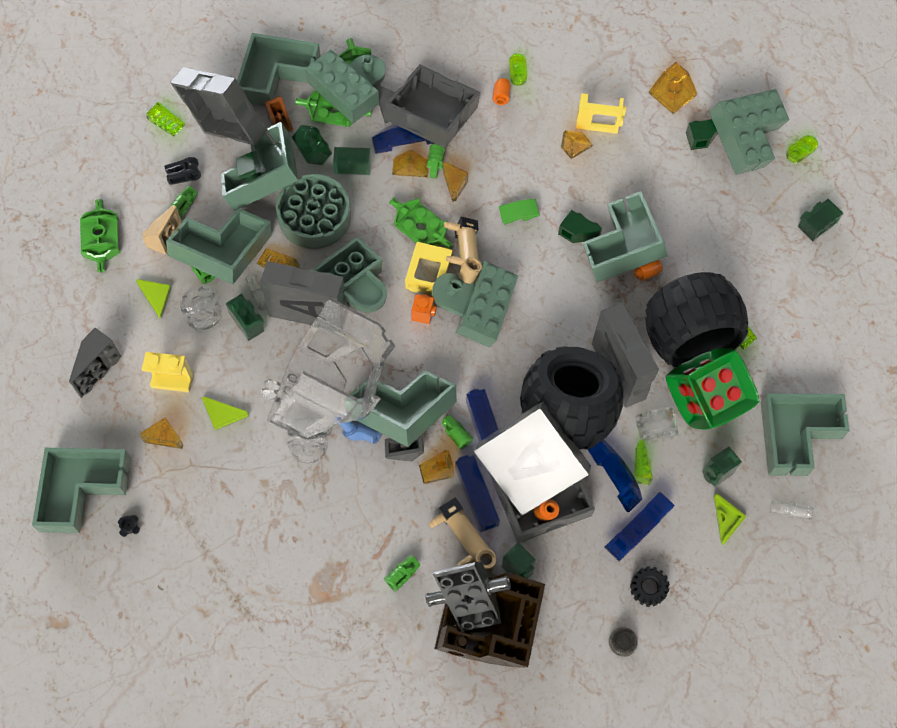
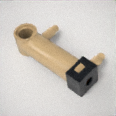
M461 216L457 224L452 222L444 223V228L454 230L455 238H458L460 256H447L446 261L460 265L458 272L460 280L471 284L482 270V264L478 260L476 238L479 226L478 220Z
M455 497L439 507V515L432 519L428 525L430 528H433L445 522L446 525L450 526L469 554L457 566L481 562L482 558L487 557L491 560V563L489 565L483 564L487 573L492 572L496 566V555L489 549L463 512V507Z

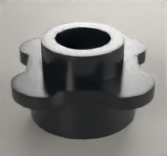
M131 515L121 517L118 520L121 529L119 534L122 537L132 533H139L138 517Z

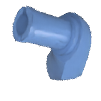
M340 412L335 417V421L343 429V435L349 440H365L375 444L381 438L380 432L358 421L352 422L345 412Z

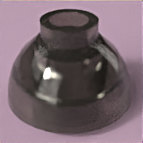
M619 627L611 632L609 646L618 656H630L637 649L638 638L630 628Z

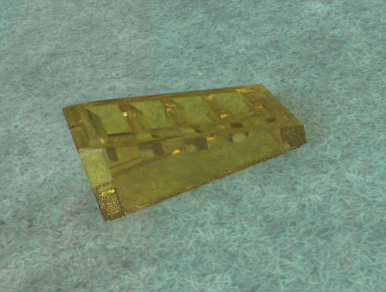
M267 248L257 261L259 266L265 268L267 260L272 256L269 262L275 263L277 260L276 263L296 268L300 267L296 258Z

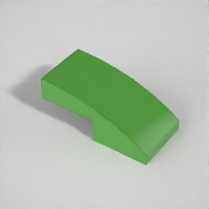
M536 199L521 200L499 206L504 225L520 219L524 222L540 216Z

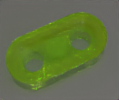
M513 54L509 58L510 81L516 86H521L527 81L526 58L522 54Z
M810 135L802 137L788 148L786 152L787 159L793 163L801 162L816 151L818 140Z

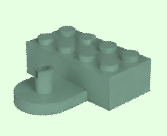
M330 49L305 68L307 83L354 124L379 104V93L375 85H379L384 80L386 70L384 62L377 56L362 55L348 65Z
M358 236L310 270L342 276L345 286L344 297L358 311L365 313L375 312L381 309L386 302V287L376 277L382 272L383 260Z
M484 261L482 263V270L471 284L460 280L457 274L446 273L439 276L432 286V297L440 308L461 317L455 332L456 334L490 348L497 341L518 275Z

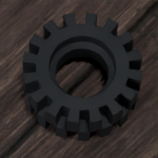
M647 566L645 569L641 568L636 572L630 584V588H632L631 594L635 596V601L639 600V604H646V607L660 604L670 589L668 588L670 583L669 581L667 582V575L664 576L662 570L657 571L656 567L650 569V566ZM646 579L655 581L657 592L654 594L646 593L642 588L643 581Z

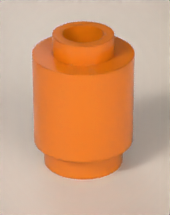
M500 78L494 84L492 100L497 105H504L509 102L511 84L508 79Z
M657 260L635 268L634 274L637 279L645 281L659 275L663 271L661 261Z
M548 499L534 508L535 517L542 522L552 520L559 514V506L552 499Z

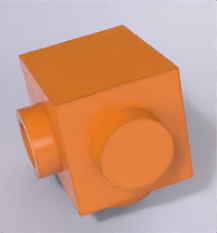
M415 294L411 310V320L430 324L432 316L435 317L437 306L434 305V298L426 294Z

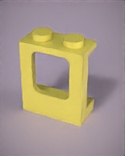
M581 93L576 129L618 133L619 127L623 125V118L626 112V106H623L624 98H620L618 106L587 103L588 94ZM594 114L615 116V125L592 123V116Z
M417 242L406 275L405 288L412 292L419 291L432 296L434 282L431 283L414 277L419 260L426 259L439 262L441 265L437 275L438 278L447 273L451 262H447L446 257L452 256L453 250Z
M154 352L145 353L142 371L152 373L151 388L190 392L193 373L185 356Z

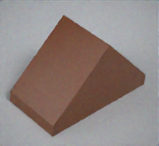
M281 96L264 102L267 117L272 126L282 122L288 132L294 130Z

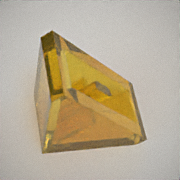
M568 130L563 132L561 148L570 159L593 146L583 133Z
M409 150L394 158L392 175L427 178V159L413 150Z
M444 162L443 175L452 202H454L468 183V172Z
M166 417L140 434L144 443L183 449L180 438Z
M445 450L419 465L423 484L453 478L454 467L449 450Z

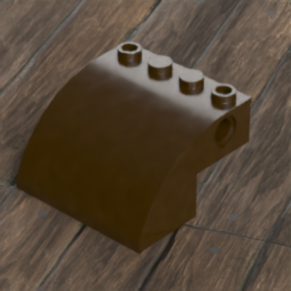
M509 572L499 576L487 573L490 580L508 576L510 580V590L495 592L501 624L461 632L449 606L445 603L434 647L435 650L494 665L527 668L529 666L545 588L544 583Z

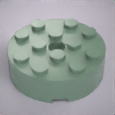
M319 174L301 176L302 178L298 179L294 184L284 187L278 195L276 213L280 229L289 241L298 246L311 249L329 246L338 241L349 227L351 220L349 197L342 185L328 176Z

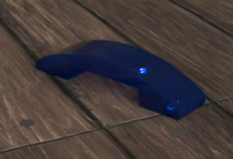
M401 127L381 132L372 137L375 154L392 151V147L417 142L426 141L427 145L434 144Z
M603 440L596 444L595 447L590 448L588 452L597 466H603L620 493L617 496L626 512H630L642 500L640 488L623 459Z
M659 492L604 548L620 562L660 523L675 505Z

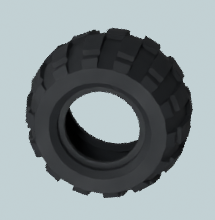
M700 272L677 278L660 288L646 305V330L651 344L658 355L668 365L678 367L694 357L714 349L732 348L736 350L749 332L747 329V310L743 299L733 284L721 274Z
M563 346L556 347L555 350H548L541 354V357L531 365L523 380L520 395L522 414L544 401L547 410L559 423L563 433L575 443L578 449L588 450L607 438L617 425L623 408L621 376L616 373V367L611 362L603 358L602 355L585 348Z

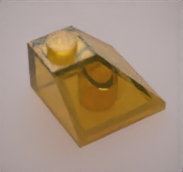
M677 62L667 68L649 90V94L672 114L676 113L698 94L689 72Z

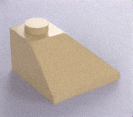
M172 205L144 231L143 240L147 248L167 254L166 240L175 230L178 231V226L182 223L176 206Z

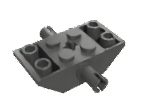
M482 562L469 563L433 572V576L441 591L426 593L428 607L446 603L461 632L501 624L495 592L511 589L508 576L490 580Z

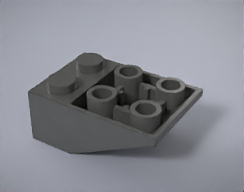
M94 328L81 341L69 379V383L81 398L92 390L93 385L98 380H101L108 369L116 365L121 357L114 342L97 328Z

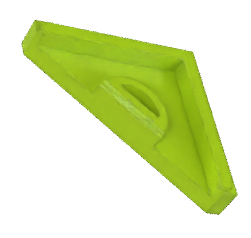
M137 279V285L158 318H162L171 286Z
M202 397L215 430L249 417L247 411Z
M716 493L714 495L720 540L721 544L724 545L747 516Z

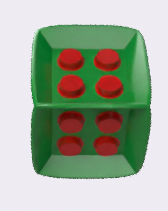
M718 348L703 353L674 368L665 376L667 386L681 416L694 429L709 430L724 425L748 412L760 402L756 386L743 359L732 348Z

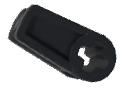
M188 157L184 160L165 165V171L168 174L166 178L169 185L200 179L201 172L198 170V159Z

